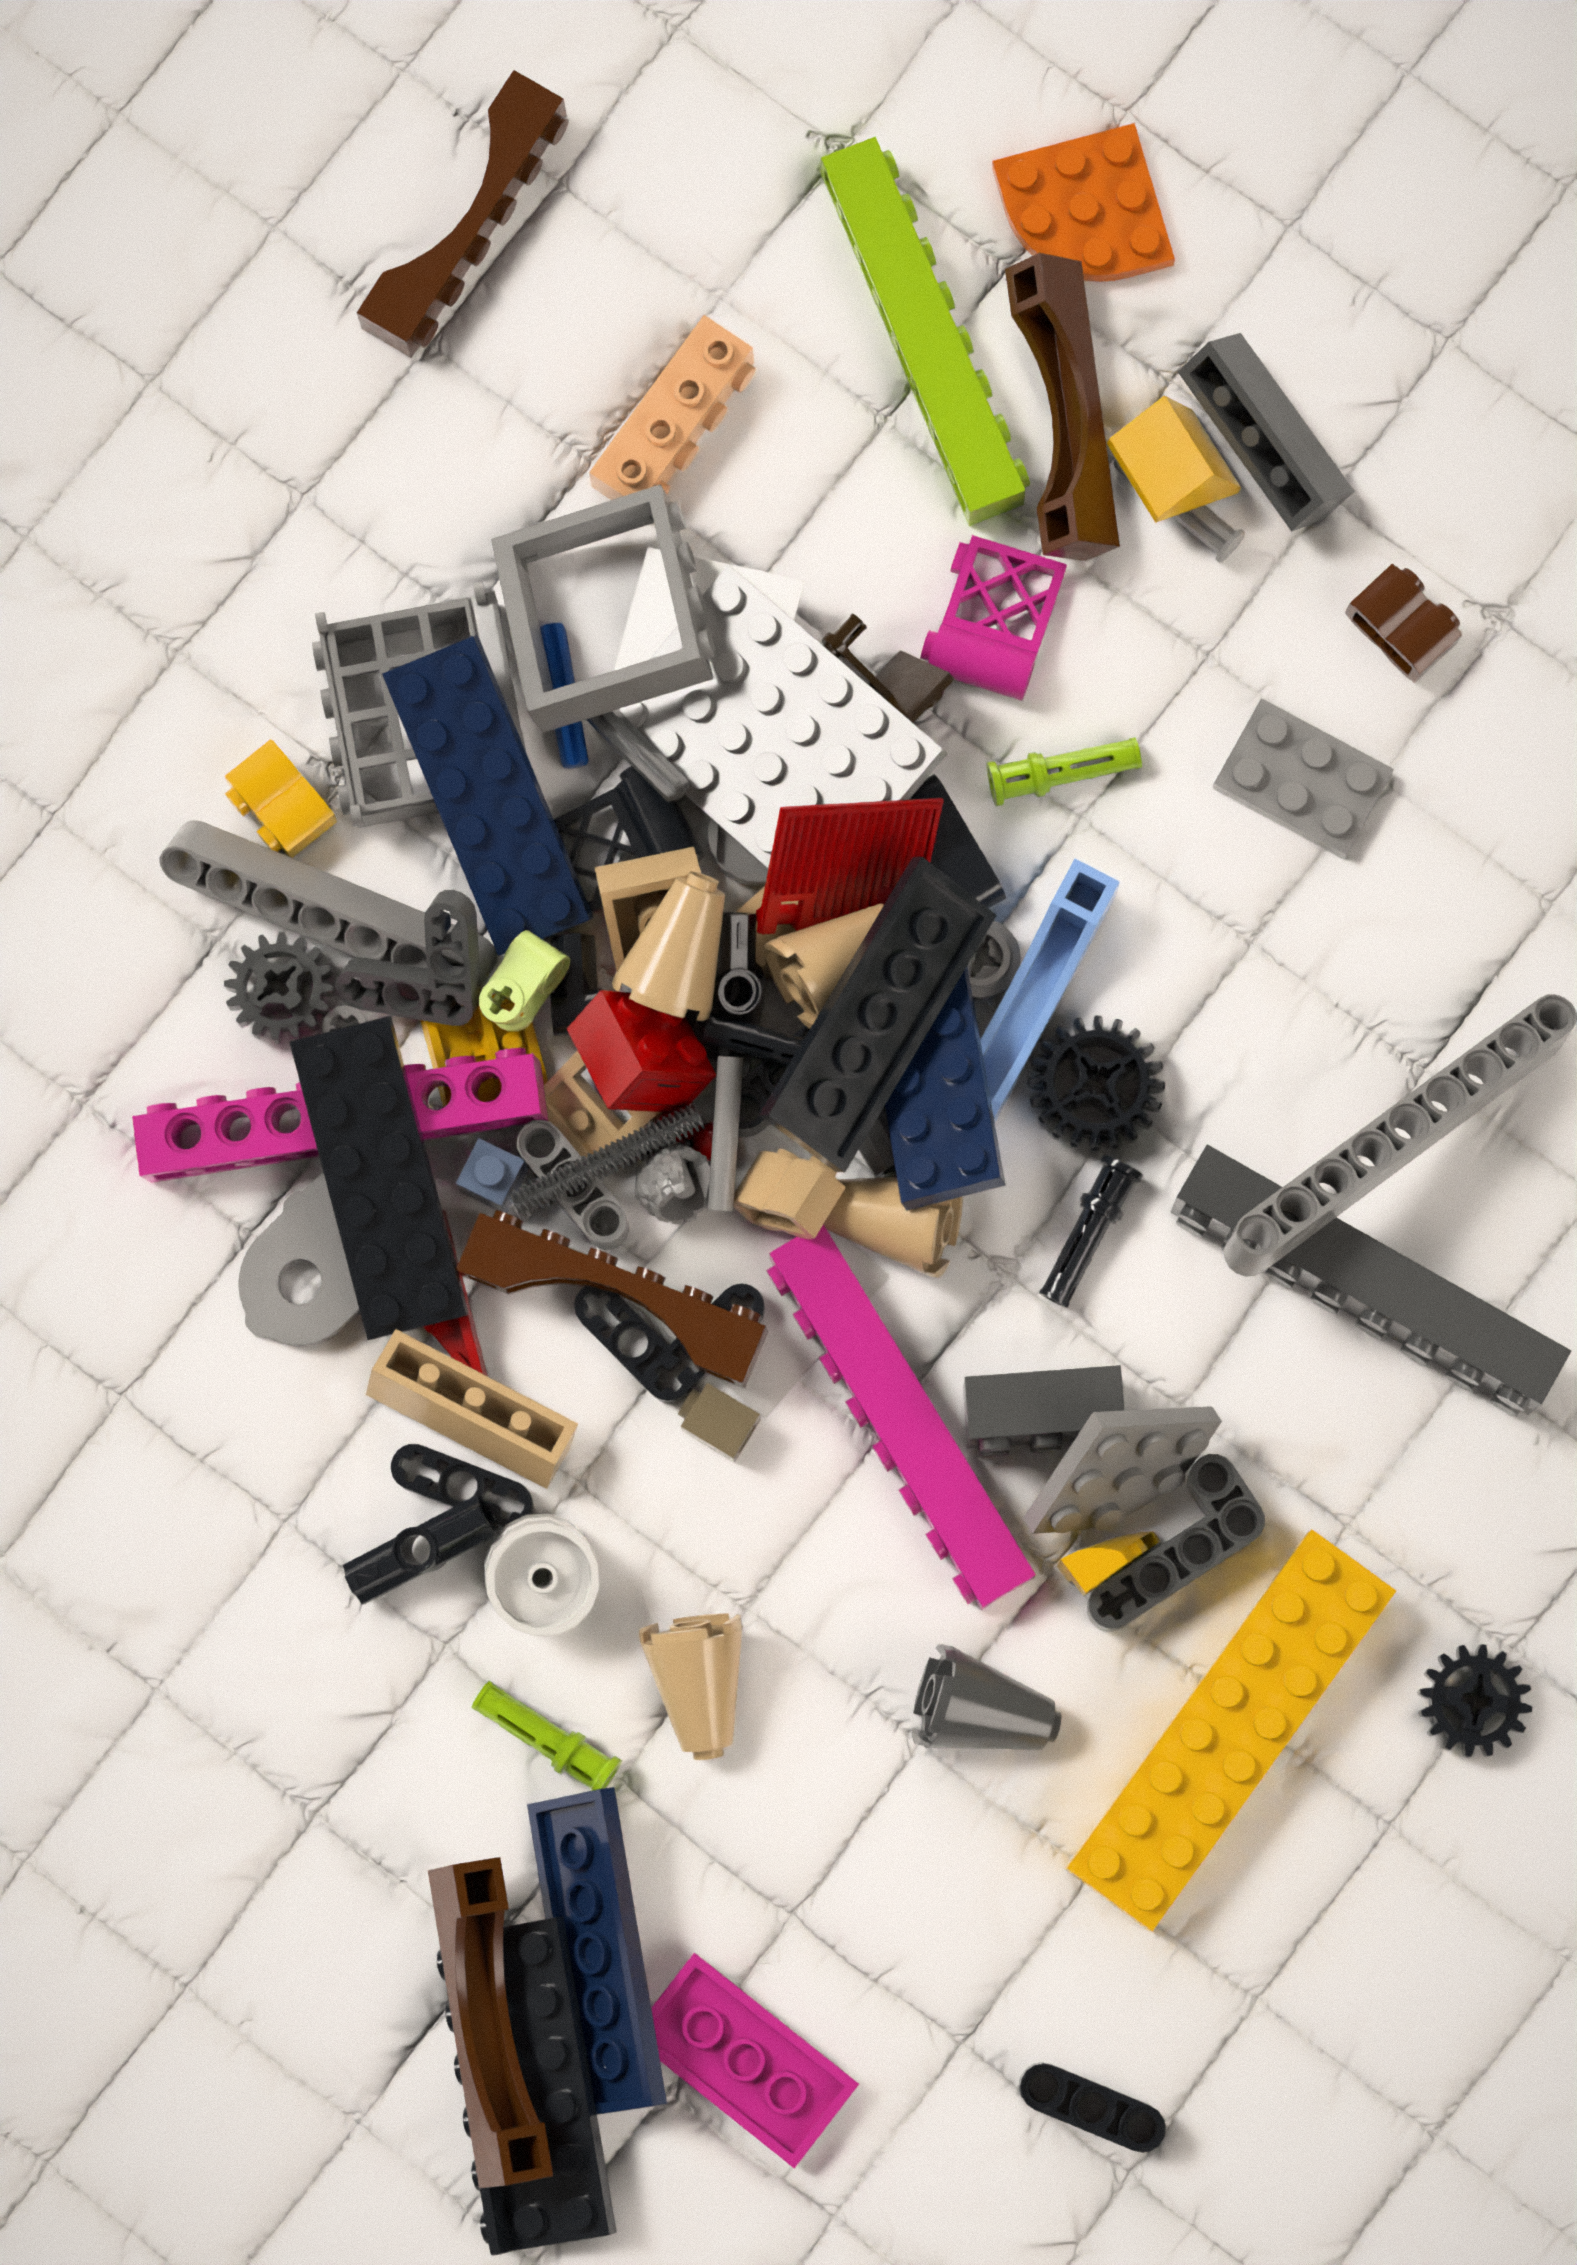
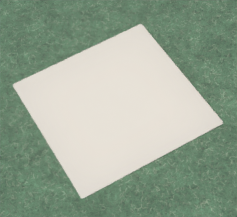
M746 1153L736 1165L735 1191L755 1160L749 1153ZM734 1207L733 1212L714 1211L705 1208L697 1214L696 1219L689 1222L686 1221L645 1268L666 1277L664 1286L679 1292L683 1291L685 1285L692 1286L714 1296L712 1302L727 1288L735 1284H748L760 1292L765 1305L764 1318L760 1324L767 1327L768 1334L747 1386L744 1389L722 1379L719 1380L759 1413L760 1416L766 1418L825 1352L816 1336L809 1340L806 1339L792 1315L800 1310L790 1292L781 1297L766 1272L767 1269L773 1266L769 1253L797 1236L783 1230L773 1231L749 1222ZM828 1231L870 1300L890 1278V1275L850 1240ZM735 1296L730 1300L732 1305H740L752 1310V1302L755 1301L750 1296L744 1300ZM630 1301L672 1339H676V1336L663 1322L644 1307Z

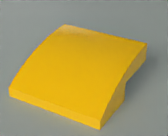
M505 999L500 1007L510 1012L515 1003ZM480 1006L468 1023L461 1026L420 1020L433 1069L446 1067L445 1060L453 1057L475 1056L476 1062L496 1059L495 1053L500 1050L524 1048L526 1054L533 1053L540 1060L543 1084L545 1085L548 1082L533 1022L519 1032H508L501 1029L495 1022L487 1019L483 1015ZM496 1078L484 1081L478 1090L479 1100L482 1102L495 1100L502 1089L501 1081ZM440 1086L438 1090L444 1108L450 1102L451 1089L447 1086Z

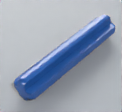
M550 623L540 626L553 690L575 683L564 625L562 623ZM582 721L555 729L562 766L565 769H575L587 765L589 759Z

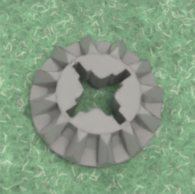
M993 921L975 953L978 952L980 947H983L985 940H988V958L994 961V964L1000 966V968L996 966H983L980 972H977L975 978L971 977L972 961L970 960L967 967L973 997L987 999L1006 991L1020 966V949L1015 937L1004 925Z

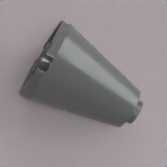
M944 1644L936 1646L935 1649L941 1654L939 1660L929 1657L915 1699L913 1713L923 1717L921 1730L912 1728L914 1744L926 1748L1042 1750L1048 1741L1054 1742L1061 1726L1062 1715L1061 1712L1055 1711V1701L953 1646Z

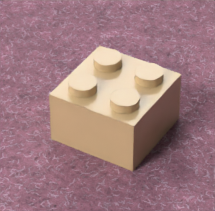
M694 847L594 867L616 972L677 877L688 878L690 871L701 873Z

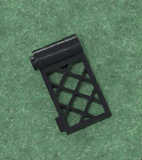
M632 766L619 775L621 782L614 789L554 819L559 832L576 837L569 857L575 873L597 880L595 872L575 866L584 840L610 847L604 865L613 864L617 850L641 858L694 847L698 862L704 857V853L678 802L674 800L666 801ZM611 805L619 820L613 839L609 840L586 833L592 815ZM581 821L579 830L569 827ZM623 832H625L631 846L620 843ZM598 884L592 900L588 901L592 914L603 909Z

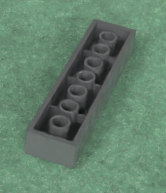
M1207 1144L1178 1193L1170 1212L1178 1216L1175 1223L1190 1234L1202 1238L1206 1232L1222 1241L1223 1244L1220 1249L1224 1252L1225 1245L1239 1220L1281 1189L1282 1186ZM1281 1211L1288 1220L1300 1222L1293 1213ZM1337 1217L1270 1266L1265 1272L1266 1276L1284 1287L1292 1289L1296 1283L1313 1293L1310 1300L1330 1313L1337 1314L1339 1309L1354 1316L1357 1318L1355 1326L1366 1334L1382 1340L1384 1335H1387L1403 1344L1400 1351L1410 1359L1423 1365H1427L1429 1360L1442 1366L1448 1370L1445 1377L1454 1384L1469 1391H1472L1474 1386H1477L1493 1395L1490 1402L1498 1409L1515 1417L1518 1416L1520 1411L1529 1415L1543 1404L1572 1352L1567 1347ZM1243 1239L1245 1244L1251 1249L1262 1250L1255 1241Z

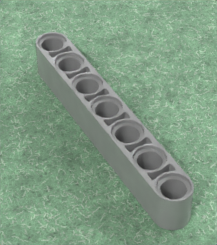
M190 820L184 823L159 857V864L163 873L177 884L357 958H369L427 969L424 927L425 912L199 820ZM451 923V927L448 930V932L452 931L453 927L455 926L454 924ZM478 934L480 980L482 986L497 962V952L494 945L488 939ZM452 950L441 951L443 958L449 964L456 967L465 966L463 959Z

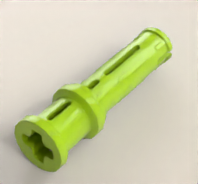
M1136 737L1049 757H1043L1041 753L1032 752L1028 753L1027 759L997 765L995 761L986 762L989 788L996 807L1004 805L1005 799L1034 793L1037 797H1043L1046 793L1050 792V787L1093 779L1129 769L1142 768L1141 754ZM1106 757L1110 758V761L1075 769L1070 768V765ZM1050 769H1059L1057 773L1048 774L1047 772ZM1018 776L1026 777V779L1010 783L1006 782V779L1014 778Z
M490 1680L480 1690L471 1706L473 1710L488 1717L500 1725V1727L552 1761L551 1766L554 1767L555 1772L560 1775L565 1772L589 1787L590 1791L607 1788L623 1761L617 1756L610 1759L586 1743V1736L582 1733L572 1731L569 1734L557 1727L530 1707L504 1692V1690Z

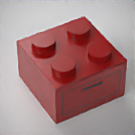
M600 990L570 1024L567 1031L607 1109L674 1113L675 1110L679 1112V1108L685 1109V1105H690L717 1076L706 1056L705 1048L698 1041L686 1017H676L639 1004L629 999L631 992Z

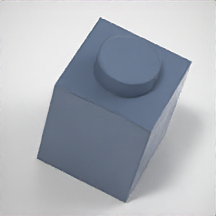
M478 1138L456 1181V1185L461 1193L496 1210L507 1213L512 1204L509 1193L512 1195V1190L518 1192V1187L521 1186L529 1168L525 1160Z

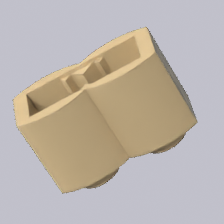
M778 1149L776 1153L760 1151L734 1192L733 1207L749 1222L773 1231L783 1230L800 1238L814 1239L846 1187L835 1177L838 1172L832 1170L815 1156L805 1160L800 1159L785 1149Z

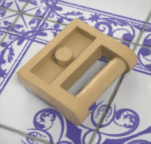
M578 1050L544 1085L548 1121L560 1130L581 1157L585 1156L587 1158V1153L593 1154V1150L598 1152L600 1147L604 1149L606 1144L610 1146V1142L616 1143V1139L622 1140V1136L627 1138L628 1133L633 1135L634 1130L640 1131L639 1128L642 1127L644 1129L646 1124L650 1126L651 1122L655 1123L656 1119H659L662 1115V1112L627 1110L632 1117L624 1124L611 1109H607L603 1099L582 1077L581 1074L587 1068Z

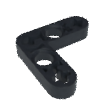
M748 1284L732 1285L711 1303L730 1311L732 1307L730 1300L733 1297L737 1296L739 1299L744 1300L750 1296L755 1300L751 1304L752 1311L761 1315L759 1323L763 1320L765 1314L763 1297L756 1288ZM585 1286L576 1295L574 1309L581 1324L660 1402H679L708 1375L701 1371L692 1375L687 1366L677 1378L681 1387L675 1392L669 1387L661 1392L656 1388L661 1381L657 1372L662 1367L672 1371L682 1362L680 1358L673 1355L679 1348H683L685 1355L693 1363L682 1343L676 1338L668 1345L618 1294ZM591 1295L597 1299H601L605 1295L608 1296L610 1300L607 1302L606 1307L617 1320L622 1312L629 1316L628 1319L616 1325L609 1338H605L601 1334L602 1331L609 1329L610 1326L599 1315H594L591 1319L585 1316L589 1310L586 1300ZM638 1329L647 1336V1349L638 1357L625 1356L619 1350V1339L625 1331Z

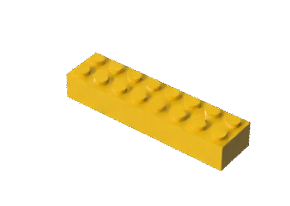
M1311 1529L1307 1532L1065 1867V1870L1146 1930L1153 1932L1396 1593V1590Z

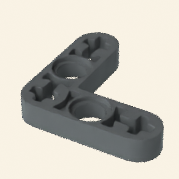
M444 890L436 895L425 911L424 927L427 969L369 958L351 959L335 982V989L341 1000L347 1005L361 1010L451 1026H461L468 1023L479 1007V996L481 993L477 912L470 898L456 890ZM451 919L457 920L452 931L448 932L451 927ZM452 950L463 959L465 966L456 967L449 964L443 958L441 951ZM405 983L412 986L417 991L420 999L411 1000L404 997L399 992L397 984Z

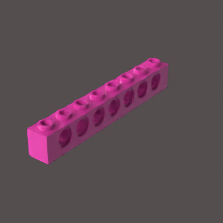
M510 1048L497 1051L495 1053L496 1059L476 1062L475 1056H459L445 1060L446 1067L426 1070L425 1064L404 1065L423 1139L431 1140L521 1126L533 1120L548 1121L540 1060L533 1053L526 1054L524 1048ZM491 1078L499 1079L502 1084L499 1096L491 1102L480 1101L478 1097L480 1085ZM300 1082L295 1084V1091L277 1093L274 1087H263L246 1091V1098L227 1101L225 1095H211L196 1099L197 1106L177 1109L176 1103H160L146 1107L147 1114L132 1116L139 1176L150 1183L319 1157ZM440 1086L450 1087L451 1099L448 1105L440 1110L430 1109L428 1099L431 1092ZM289 1110H299L301 1121L298 1128L291 1133H281L279 1122L282 1115ZM248 1117L251 1122L249 1134L243 1140L232 1141L230 1138L231 1125L239 1118ZM199 1125L201 1129L199 1142L190 1149H183L180 1143L182 1132L189 1126Z

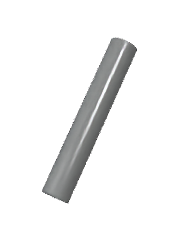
M718 1056L708 1210L733 1212L744 1058Z

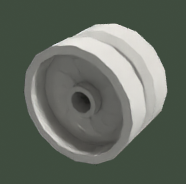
M548 1513L525 1515L506 1524L500 1531V1535L491 1541L484 1561L487 1596L496 1614L514 1630L535 1637L559 1635L577 1626L593 1608L600 1588L599 1565L586 1535L569 1520ZM540 1568L548 1569L550 1571L548 1573L549 1581L537 1584L536 1577L532 1578L533 1573Z

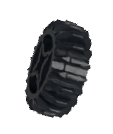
M1094 1016L1092 1030L1086 1031L1084 1021L1081 1018H1075L1073 1021L1074 1036L1071 1037L1064 1027L1058 1026L1055 1029V1036L1060 1045L1057 1046L1052 1041L1046 1039L1040 1044V1049L1049 1059L1033 1057L1030 1066L1044 1075L1028 1077L1027 1086L1029 1088L1043 1090L1042 1093L1035 1094L1030 1098V1106L1032 1108L1048 1107L1038 1117V1123L1044 1126L1056 1120L1058 1124L1051 1136L1056 1141L1063 1137L1066 1130L1073 1133L1069 1146L1073 1150H1077L1080 1146L1081 1137L1090 1138V1153H1098L1100 1138H1106L1110 1150L1116 1151L1120 1146L1117 1135L1120 1132L1127 1141L1134 1143L1137 1141L1138 1135L1132 1124L1135 1123L1141 1128L1148 1130L1153 1123L1143 1109L1151 1112H1159L1162 1102L1149 1094L1164 1092L1165 1082L1159 1079H1150L1149 1077L1161 1072L1163 1064L1161 1061L1145 1063L1144 1060L1150 1057L1155 1047L1152 1043L1144 1044L1138 1049L1134 1046L1141 1034L1137 1028L1131 1030L1126 1038L1120 1036L1123 1021L1120 1019L1114 1020L1111 1032L1102 1030V1016ZM1091 1046L1104 1047L1119 1053L1123 1057L1121 1059L1117 1057L1108 1063H1100L1092 1059L1087 1052L1084 1053L1081 1048ZM1068 1057L1073 1064L1072 1070L1075 1072L1078 1082L1068 1090L1067 1095L1058 1099L1054 1087V1074L1060 1063ZM1134 1070L1138 1083V1096L1132 1107L1125 1113L1119 1104L1120 1099L1116 1094L1115 1085L1124 1079L1125 1074ZM1096 1074V1079L1099 1075L1105 1078L1110 1076L1105 1084V1095H1096V1089L1093 1094L1087 1090L1082 1093L1087 1086L1088 1075ZM1084 1106H1094L1105 1117L1109 1116L1111 1121L1103 1123L1087 1122L1076 1118L1069 1112L1071 1110L1076 1111Z

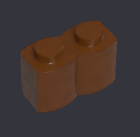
M1392 563L1349 603L1345 614L1362 634L1381 649L1384 655L1403 675L1413 683H1416L1458 643L1463 634L1458 628L1460 621L1455 613L1446 605L1439 603L1436 606L1427 599L1423 593L1425 586L1413 571L1408 568L1401 570Z

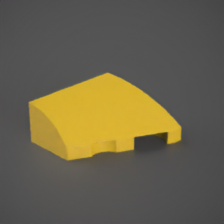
M1154 1531L1118 1536L1060 1559L1057 1568L1069 1583L1072 1581L1081 1594L1085 1596L1121 1568L1124 1569L1161 1540Z

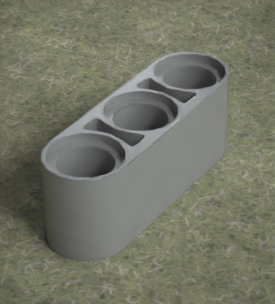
M533 1120L525 1124L519 1131L517 1149L529 1170L540 1181L542 1179L541 1176L547 1178V1173L553 1174V1170L558 1172L559 1167L564 1169L565 1164L569 1166L571 1161L575 1163L577 1158L582 1159L560 1130L551 1122ZM537 1135H548L555 1140L553 1151L544 1158H536L528 1153L529 1142ZM595 1176L596 1183L589 1179L590 1186L587 1185L583 1193L576 1197H565L561 1193V1200H559L555 1196L557 1204L585 1238L596 1248L602 1250L615 1249L627 1239L629 1233L627 1215L621 1204L597 1176ZM602 1212L614 1213L619 1218L617 1230L609 1236H600L592 1231L593 1219Z

